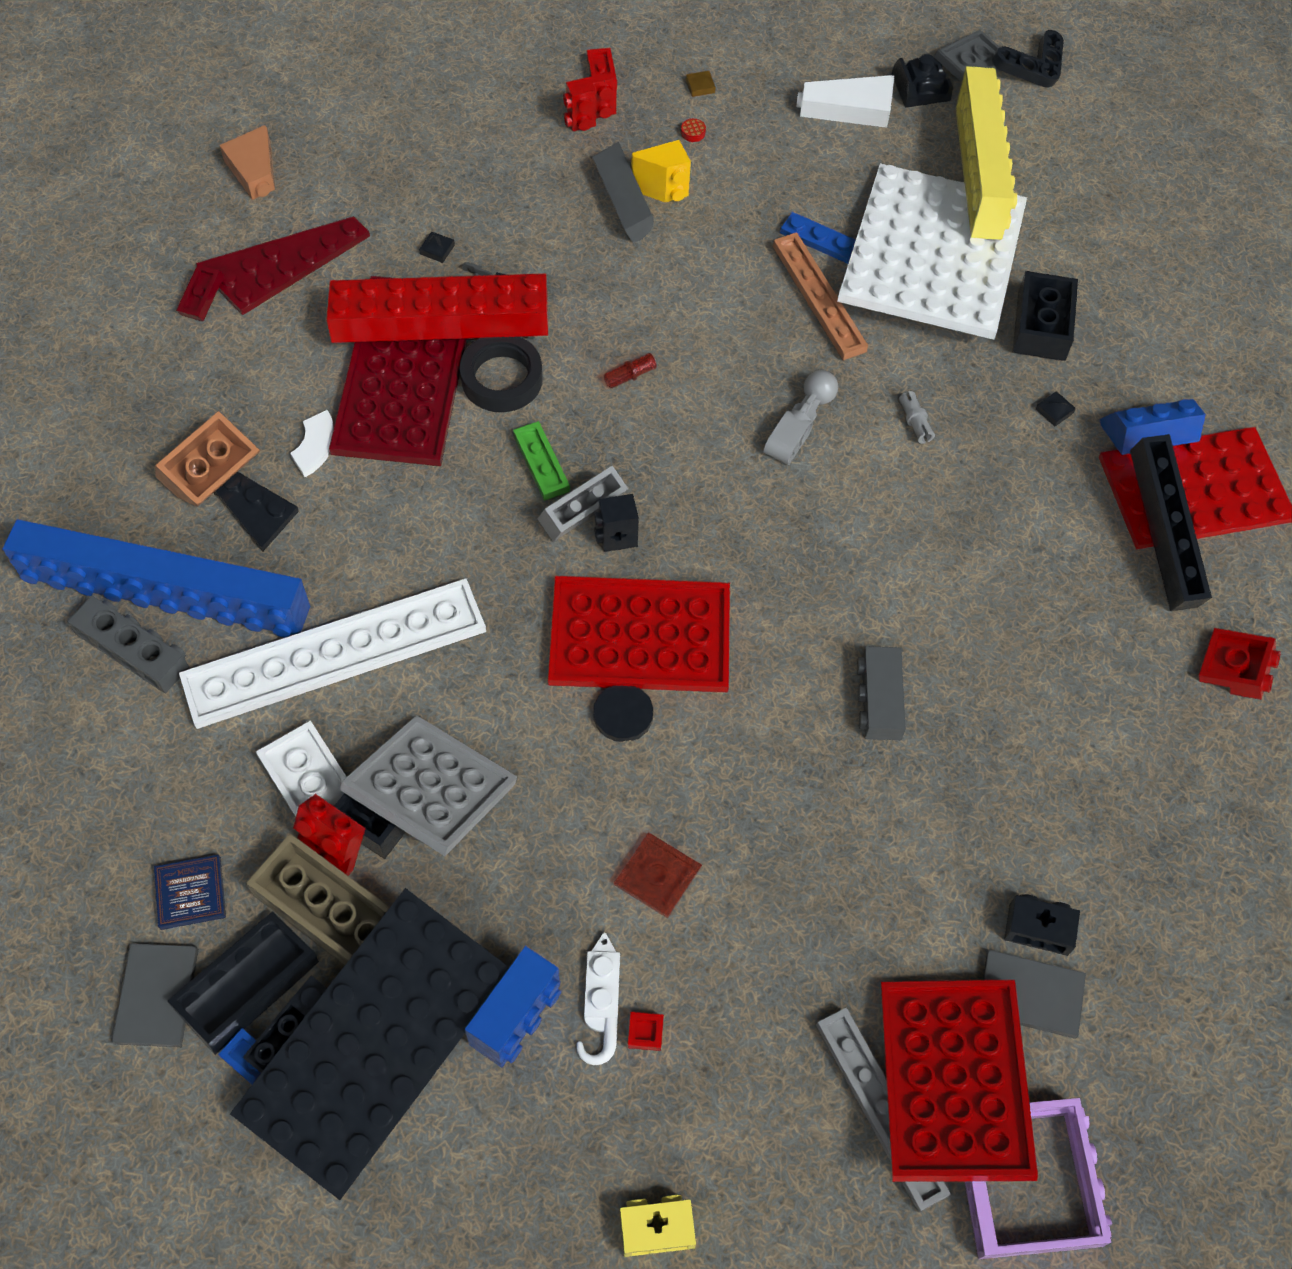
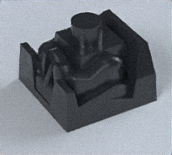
M924 54L920 58L909 60L907 64L903 58H899L894 64L891 74L894 76V82L905 108L951 101L953 85L950 78L946 79V73L942 69V64L932 55Z

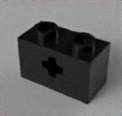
M633 494L599 499V511H594L596 524L594 532L597 544L602 543L604 552L638 547L639 517Z
M1029 894L1016 895L1009 904L1004 940L1068 956L1076 947L1080 910L1072 909L1070 905L1062 902L1047 903L1039 901L1036 896ZM1038 918L1043 919V924L1046 925L1047 927H1043V926H1042V921L1039 920Z

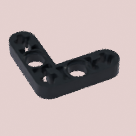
M1047 30L1039 41L1037 58L1002 46L998 48L993 56L992 63L1000 71L1045 88L1052 87L1061 75L1063 37L1055 30Z

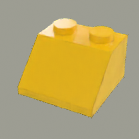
M680 140L632 153L631 170L643 195L662 202L680 201L684 197L689 196L691 160Z

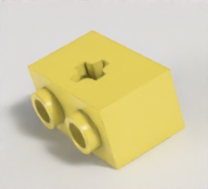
M671 1195L662 1197V1203L648 1204L647 1199L627 1201V1207L620 1208L624 1257L695 1249L696 1239L691 1200H682V1195ZM654 1216H659L660 1222H667V1225L662 1226V1231L659 1234L655 1233L654 1227H647V1224L652 1223Z

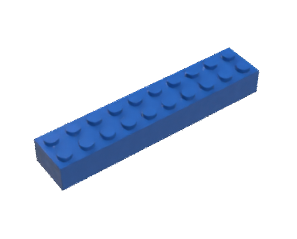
M16 519L2 548L20 578L30 584H37L40 581L48 583V585L58 590H64L65 587L73 588L86 596H92L93 593L101 594L114 602H119L121 599L129 600L142 608L152 605L160 607L161 610L171 614H175L177 611L185 612L199 620H203L205 617L214 618L223 625L242 624L247 629L255 632H260L262 629L270 630L283 638L301 633L311 607L302 579L19 519Z

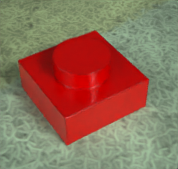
M630 1012L628 1048L661 1051L664 1015Z

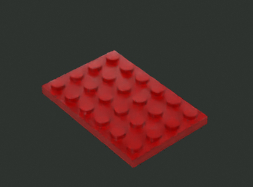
M1256 427L1202 435L1199 442L1173 446L1197 539L1292 523V504ZM1119 450L1101 452L1098 458L1136 550L1154 547L1131 454L1121 455Z
M555 576L548 685L608 688L616 685L635 686L640 689L728 693L730 583Z
M1015 980L881 982L892 1182L1037 1181L1038 1170Z

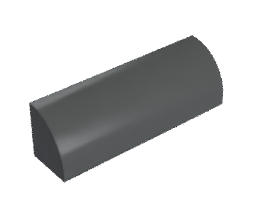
M617 142L592 157L624 230L632 242H637L650 232L654 219L620 143Z

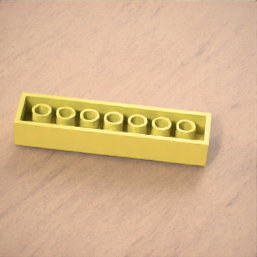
M966 66L956 104V117L971 238L1002 240L1005 229L1010 227L1011 209L1016 207L1017 193L1013 191L1015 177L1011 175L1012 159L1008 157L1010 143L1006 142L1007 126H1004L1005 110H1001L1003 96L999 94L1000 79H997L995 68Z

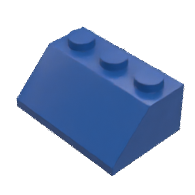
M1183 399L1177 402L1117 411L1101 418L1100 424L1121 455L1130 454V450L1144 437L1170 434L1173 446L1199 442L1206 414L1194 399Z

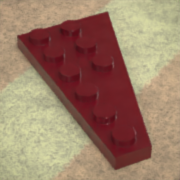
M353 216L198 262L196 266L199 264L218 269L224 274L218 291L244 315L370 237V233Z

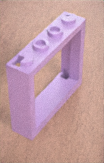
M1080 1098L1031 1102L1030 1111L1031 1119L1055 1116L1065 1117L1089 1235L997 1244L986 1181L965 1182L978 1259L1097 1248L1111 1243L1110 1237L1112 1236L1109 1226L1112 1225L1109 1215H1105L1102 1202L1105 1199V1189L1102 1180L1097 1178L1094 1165L1097 1163L1096 1148L1093 1143L1089 1142L1087 1133L1089 1116H1085Z

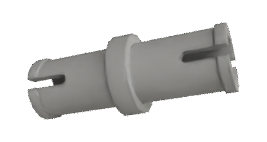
M908 391L910 399H908L906 393H903L899 397V402L906 413L905 419L908 425L912 426L919 443H926L923 436H926L927 441L930 442L934 439L935 433L927 421L928 414L926 410L921 408L915 392Z

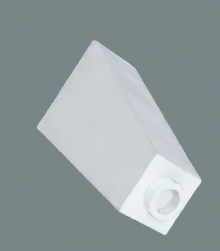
M894 76L805 82L803 93L798 92L796 107L801 108L800 117L887 128L891 110Z

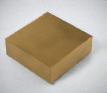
M710 71L686 74V82L692 97L715 93L716 87Z

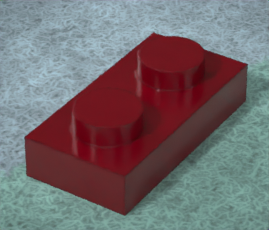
M197 264L176 311L182 316L204 321L224 278V274L218 269Z

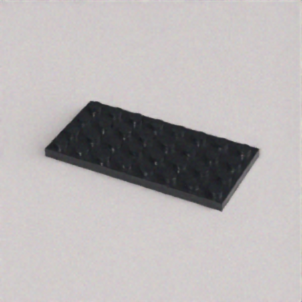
M405 888L234 1107L230 1115L338 1200H341L466 1033L465 1028L509 967Z

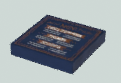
M219 855L154 866L158 927L160 930L226 918L222 865Z

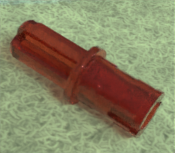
M647 353L631 362L625 361L623 366L604 375L605 383L610 388H614L631 379L636 381L638 376L656 369V361L651 353Z

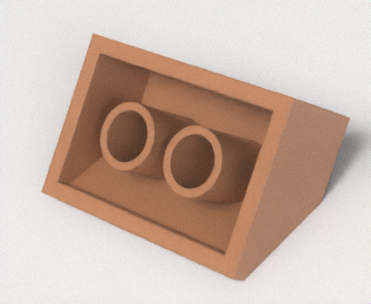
M218 411L155 465V477L176 497L198 507L255 457L260 450Z

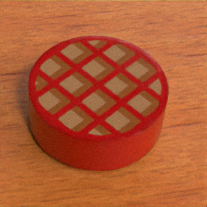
M692 118L682 123L681 135L685 140L698 142L705 137L706 126L701 120Z

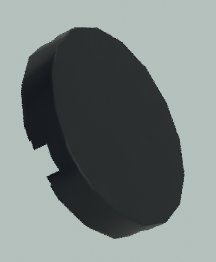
M615 685L608 687L599 694L594 703L593 717L597 729L605 737L616 742L633 741L648 732L653 722L654 707L650 697L642 689L635 686Z

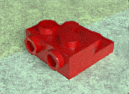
M614 71L566 82V93L563 94V101L567 112H564L563 115L567 128L571 127L572 131H586L596 126L597 118H608L616 114L617 78Z
M1214 628L1199 673V682L1230 687V694L1261 700L1264 692L1270 693L1273 675L1269 673L1271 668H1278L1281 651L1276 650V638Z
M315 793L298 807L293 829L299 832L297 839L349 876L354 870L365 828Z

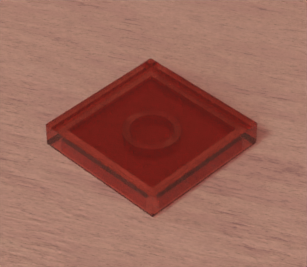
M648 832L615 880L614 885L668 919L702 868V865Z

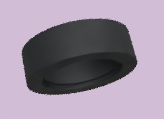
M521 337L480 338L466 349L461 358L460 374L464 393L472 403L482 409L492 412L518 410L532 402L541 389L543 382L541 357L536 348ZM496 357H509L518 360L528 371L526 378L520 385L508 390L489 389L479 383L475 375L478 368L484 362Z

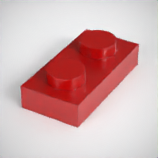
M611 48L587 50L590 77L613 71L615 73Z

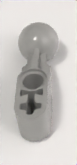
M816 370L807 376L803 386L805 398L801 403L795 404L792 411L788 410L785 412L764 447L765 454L790 465L811 432L813 421L817 416V407L831 402L838 393L837 379L829 371Z

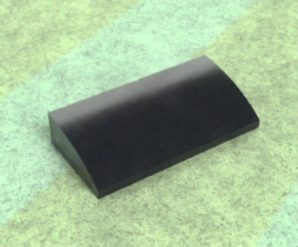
M272 911L171 997L168 1003L216 1055L242 1028L245 1029L304 977L319 961L315 952Z

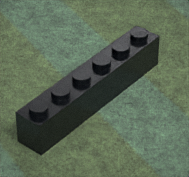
M1170 434L1144 437L1130 450L1169 608L1170 611L1198 608L1210 600L1212 595Z

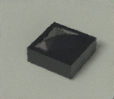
M431 231L419 249L420 255L443 263L455 246V242L451 238Z
M1057 391L1037 404L1036 410L1054 427L1071 416L1076 409Z

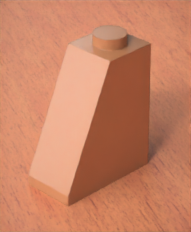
M265 125L220 145L225 164L252 200L258 197H265L275 190L272 148Z

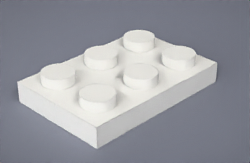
M311 720L256 751L258 758L295 817L299 805L315 793L333 806L344 794V792L340 791L342 781L347 776Z

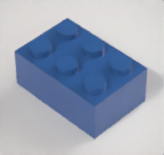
M525 946L465 1028L469 1045L501 1068L507 1061L513 1063L522 1050L523 1046L519 1044L526 1033L532 1035L537 1030L542 1021L539 1015L546 1005L551 1008L561 994V990L558 989L561 983L559 968Z

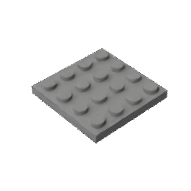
M416 715L347 776L341 783L340 791L443 856H446L512 789L516 783L517 776Z

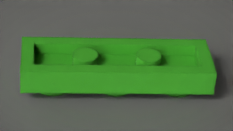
M540 422L514 429V438L543 500L545 501L570 492L568 480Z

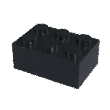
M1025 271L1018 291L1012 353L1066 361L1074 341L1078 279Z

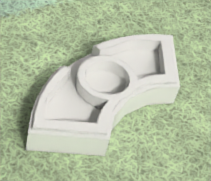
M328 410L303 421L305 428L304 440L298 448L290 453L304 477L316 471L329 456L334 425Z

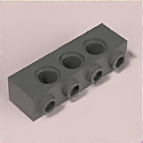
M91 596L67 621L75 635L165 694L180 678L179 672L189 668L185 660L186 653L175 644L167 645L163 642V638L152 629L144 630L140 627V623L131 615L127 614L124 617L118 613V609L108 600L101 602L94 596ZM135 641L131 645H127L129 642ZM159 655L156 659L149 660L151 657Z

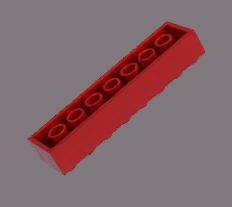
M546 273L330 280L326 320L331 342L549 336Z

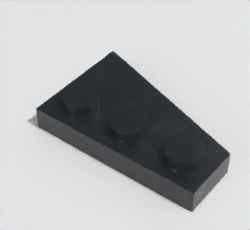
M236 472L215 491L216 495L237 518L263 552L299 512L296 505L239 472Z

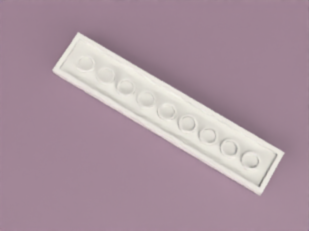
M463 579L179 672L194 725L196 729L479 635L486 632V626L468 581Z

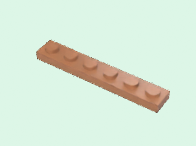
M798 233L775 239L773 242L774 250L842 360L844 361L866 353L868 344L842 303L837 302V295Z

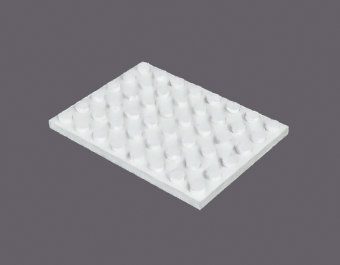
M880 164L837 302L995 339L1027 197L1017 195L1016 207L1011 209L1010 227L1005 229L1002 240L971 238L964 182L923 174L918 171H910L893 165Z

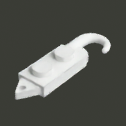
M606 933L602 934L592 951H587L584 1011L586 1025L594 1031L604 1033L603 1049L599 1054L590 1055L584 1050L581 1041H578L576 1044L577 1053L580 1058L591 1065H602L609 1061L614 1055L617 1045L620 953L615 951ZM606 941L607 944L603 945L601 942Z

